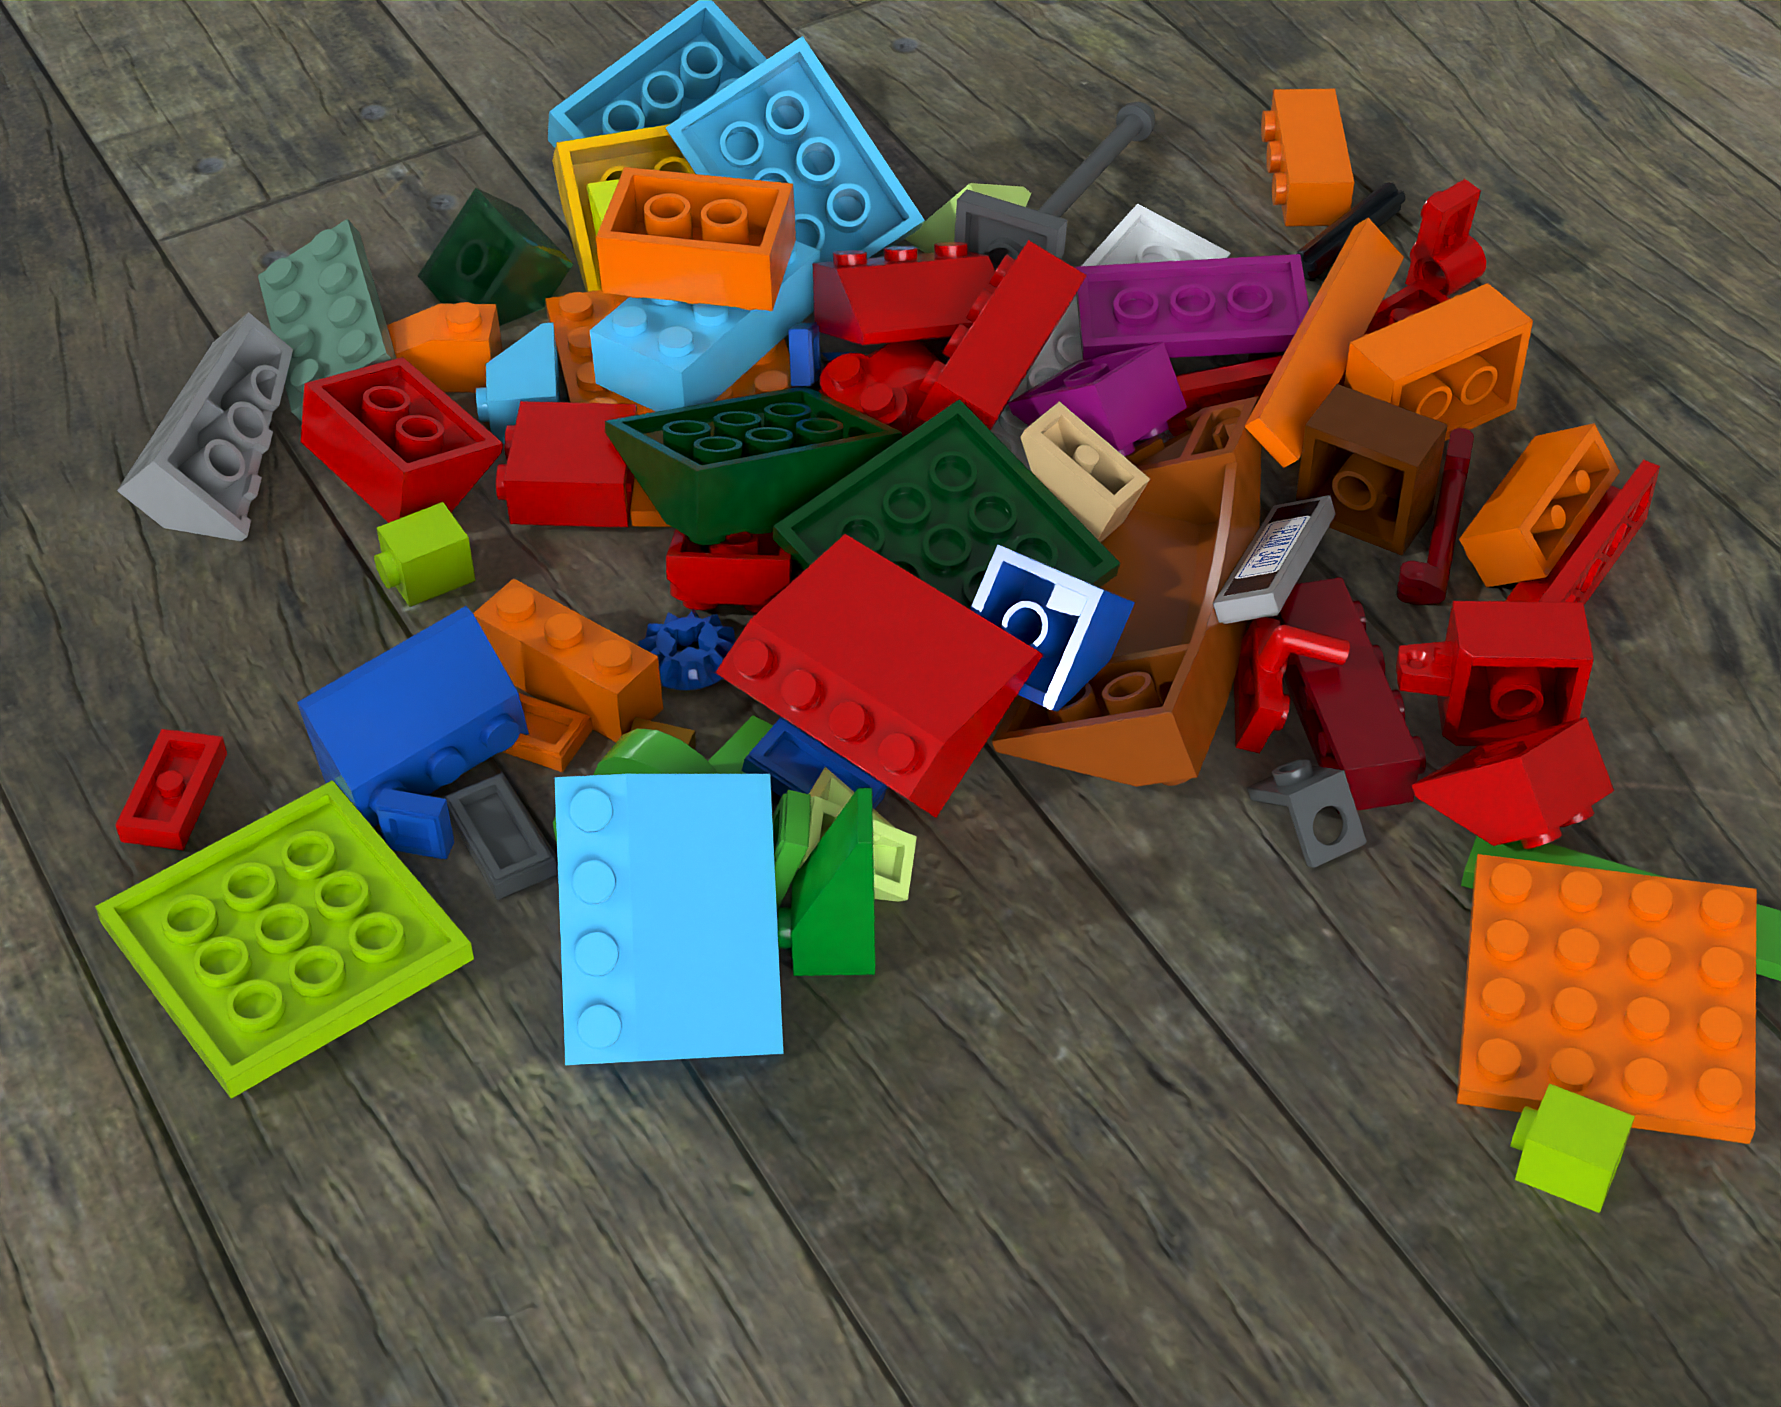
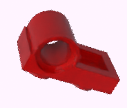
M1466 179L1444 191L1435 192L1423 205L1420 214L1422 222L1417 241L1410 251L1411 263L1405 282L1406 285L1421 279L1448 297L1484 274L1486 269L1484 251L1480 244L1469 235L1481 190Z

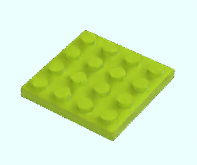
M333 780L95 906L103 927L231 1099L474 960L471 942Z

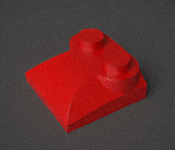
M917 340L890 342L867 356L861 353L843 354L830 361L823 369L820 376L821 389L817 392L901 431L903 438L925 423L916 417L927 397L925 393L918 389L935 360L939 359Z
M675 529L666 555V579L670 581L671 596L681 600L686 608L708 610L717 607L719 604L743 605L746 610L752 612H759L792 582L794 561L791 559V554L785 552L772 539L773 532L767 534L741 532L726 535V540L722 543L702 545L690 541L687 535Z

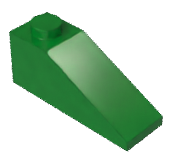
M858 788L795 874L792 880L791 907L778 908L779 948H792L793 976L876 975L872 788Z

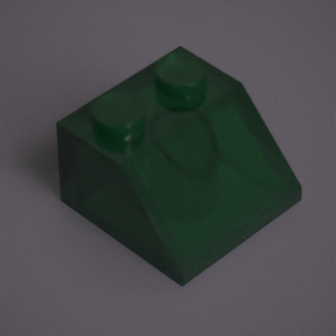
M475 188L418 274V277L443 304L461 302L496 304L499 326H502L543 309L546 306L545 298L552 297L573 266V263L521 208Z

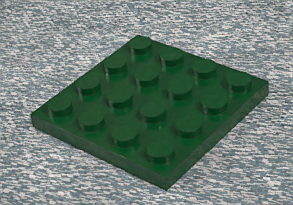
M960 399L773 526L772 539L785 552L791 554V559L802 571L807 569L844 534H847L969 609L973 604L997 545L1036 559L1098 587H1102L1117 576L1120 562Z

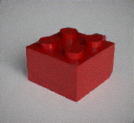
M1453 601L1445 641L1399 646L1396 661L1399 691L1437 695L1442 736L1456 746H1479L1577 720L1580 718L1594 661L1584 603Z

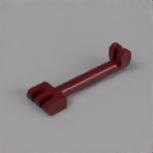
M1456 428L1450 434L1427 563L1406 561L1401 565L1396 595L1402 602L1425 605L1440 603L1446 598L1474 442V434L1469 429Z

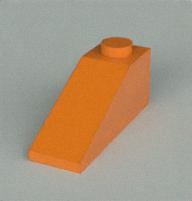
M469 302L456 304L440 303L387 325L396 358L404 357L443 392L476 393V388L486 387V363L503 352L496 304H473Z

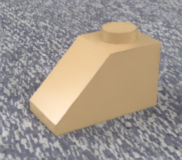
M1060 401L1027 427L1020 437L1031 472L1100 542L1125 521L1150 481L1149 477Z

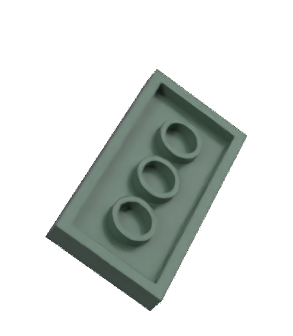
M348 219L332 229L320 232L310 243L288 257L274 261L267 270L258 275L271 331L293 349L285 380V388L291 412L301 422L304 383L397 359L360 232Z

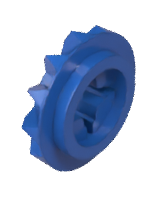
M693 608L687 617L678 618L668 612L664 624H648L646 637L638 641V646L658 656L661 686L675 690H696L711 686L723 679L715 672L736 642L733 627L722 626L717 614L701 619ZM693 642L699 643L698 650L687 647L682 652H677V644L689 646Z

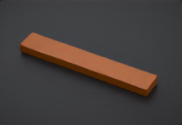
M1369 217L1355 225L1245 424V428L1283 468L1299 460L1302 454L1306 423L1336 384L1340 382L1346 370L1350 342L1365 334L1404 259V256Z

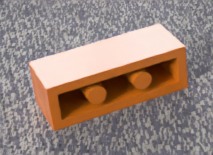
M1335 88L1273 89L1271 110L1263 111L1261 119L1262 141L1268 142L1267 171L1268 173H1274L1272 179L1273 205L1282 206L1285 226H1330L1351 210L1354 189V177Z
M1595 423L1534 436L1459 538L1468 559L1473 563L1486 588L1546 578L1620 473Z
M513 578L473 613L514 686L539 700L590 716L593 730L610 740L617 742L623 734L630 732L635 717L651 721L664 709L658 656Z

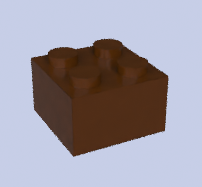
M1336 384L1305 425L1296 501L1330 495L1336 515L1329 528L1403 556L1432 514L1448 425Z

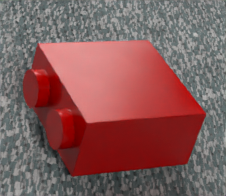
M520 401L516 424L507 425L505 431V456L508 461L507 464H499L496 473L498 500L507 501L510 524L628 527L635 476L605 433V421L638 415L637 404Z

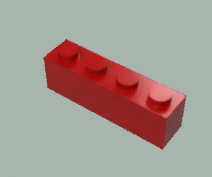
M1030 240L1027 241L1016 259L1006 254L989 282L996 290L994 293L986 289L981 291L966 319L973 322L972 326L969 329L963 324H959L943 351V354L950 358L947 364H944L936 359L918 390L925 393L927 397L916 417L926 422L960 399L991 431L1066 313L1087 275Z

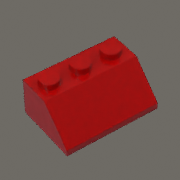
M965 242L935 243L934 253L918 254V248L914 246L884 248V257L867 258V252L859 250L833 252L832 262L813 263L814 322H817V325H819V332L861 345L949 337L954 334L960 323L970 329L973 322L966 319L977 297L983 289L994 293L996 290L995 287L989 284L995 269L988 255L969 252L968 244Z
M404 357L304 383L301 443L388 523L444 502L449 511L452 512L502 453L503 442Z

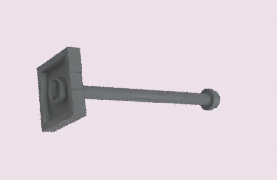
M1132 102L1123 106L1116 117L1117 127L1038 210L967 189L957 199L954 242L967 243L969 252L988 255L995 271L1006 254L1016 259L1028 240L1062 260L1065 250L1067 220L1060 217L1131 141H1142L1152 133L1155 125V114L1152 108L1143 102Z

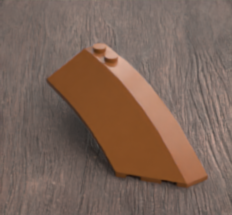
M1259 396L1205 407L1185 418L1188 430L1163 443L1161 437L1154 436L1135 447L1134 452L1125 456L1126 459L1149 477L1150 481L1125 521L1101 542L1120 562L1117 576L1100 588L1135 602L1111 660L1058 712L1017 695L1009 706L992 739L996 752L1136 787L1158 783L1173 786L1198 777L1227 705L1239 664L1242 639L1245 636L1248 620L1227 624L1219 623L1213 602L1260 528L1262 445L1245 428L1247 420L1260 399Z

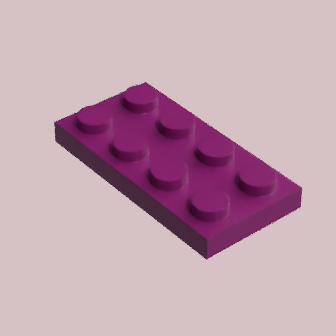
M1300 254L1075 267L1087 275L1076 294L1083 360L1164 342L1169 358L1285 352L1309 309Z

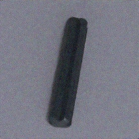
M1391 182L1382 184L1298 250L1296 254L1301 255L1304 279L1311 280L1316 278L1335 262L1355 225L1369 217L1377 227H1380L1399 212L1401 204L1406 200L1404 191L1398 190L1395 184Z

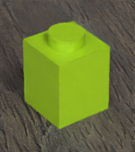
M444 502L377 527L381 553L374 555L377 571L386 588L390 589L396 586L409 607L476 581L469 537Z
M1549 1083L1539 1109L1536 1110L1525 1106L1513 1134L1510 1147L1522 1151L1515 1180L1600 1213L1622 1159L1635 1116Z

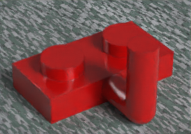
M1268 617L1253 619L1242 639L1241 655L1234 678L1235 748L1260 754L1273 730L1280 731L1283 728L1289 713L1290 697L1288 694L1283 693L1282 678L1290 653L1342 666L1349 654V641L1289 625H1280V620Z

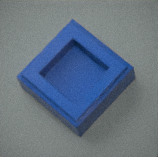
M817 322L796 323L788 329L791 386H811L821 376L819 325H817Z
M383 788L375 806L382 838L387 845L395 851L447 859L454 845L447 800Z

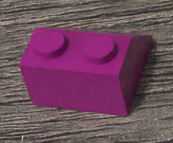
M1164 342L1076 361L1008 402L1011 413L1030 426L1060 401L1124 457L1135 451L1133 442L1163 433L1169 428L1167 420L1187 408Z

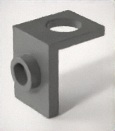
M1297 760L1279 766L1272 771L1273 776L1247 787L1250 799L1253 801L1288 806L1308 867L1316 868L1365 845L1367 842L1344 770L1313 766L1310 760ZM1326 806H1333L1341 814L1343 821L1342 831L1334 842L1322 844L1314 835L1313 821L1319 810Z

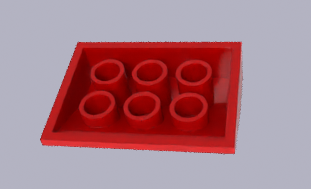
M844 534L749 620L715 673L937 818L1043 654L847 534Z

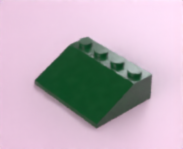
M806 386L605 421V433L665 523L687 535L690 541L702 545L719 544L726 540V535L741 532L752 534L772 533L775 524L902 439L901 431Z

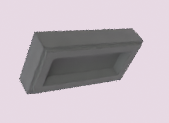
M503 773L442 797L447 800L450 821L496 900L558 875L555 858Z

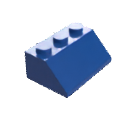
M467 606L297 702L325 784L333 780L372 827L379 824L375 804L383 788L427 796L443 785L452 783L460 775L495 754L509 749L517 741L520 733L529 735L519 693L477 619Z

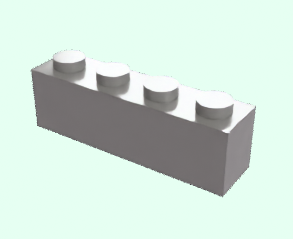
M248 312L212 343L117 491L163 528L235 541H243L247 538L251 519L247 517L251 501L258 495L262 479L258 475L262 454L270 446L273 431L269 429L273 411L280 405L293 349L251 313Z

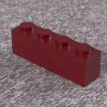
M1342 577L1295 584L1278 615L1269 616L1268 618L1280 620V625H1289L1348 640L1350 643L1347 660L1342 666L1290 653L1288 656L1283 678L1319 767L1344 770L1357 811L1413 802L1415 793L1412 784L1417 782L1418 775L1423 774L1426 769L1424 746L1419 736H1411L1406 725L1404 701L1399 690H1391L1385 676V660L1378 644L1372 645L1368 638L1366 618L1362 604L1358 600L1352 601Z

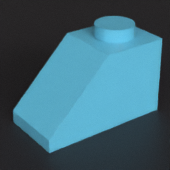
M553 322L540 324L486 363V387L476 388L479 422H490L491 433L503 444H505L507 425L516 424L520 401L560 402L559 363Z

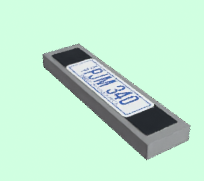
M1330 495L1273 506L1213 602L1219 623L1227 624L1278 615L1336 515Z

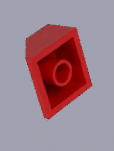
M1587 717L1479 745L1412 784L1416 798L1489 844L1496 846L1521 840L1524 849L1538 847L1562 836L1560 827L1573 825L1592 817L1595 814L1592 805L1614 792Z

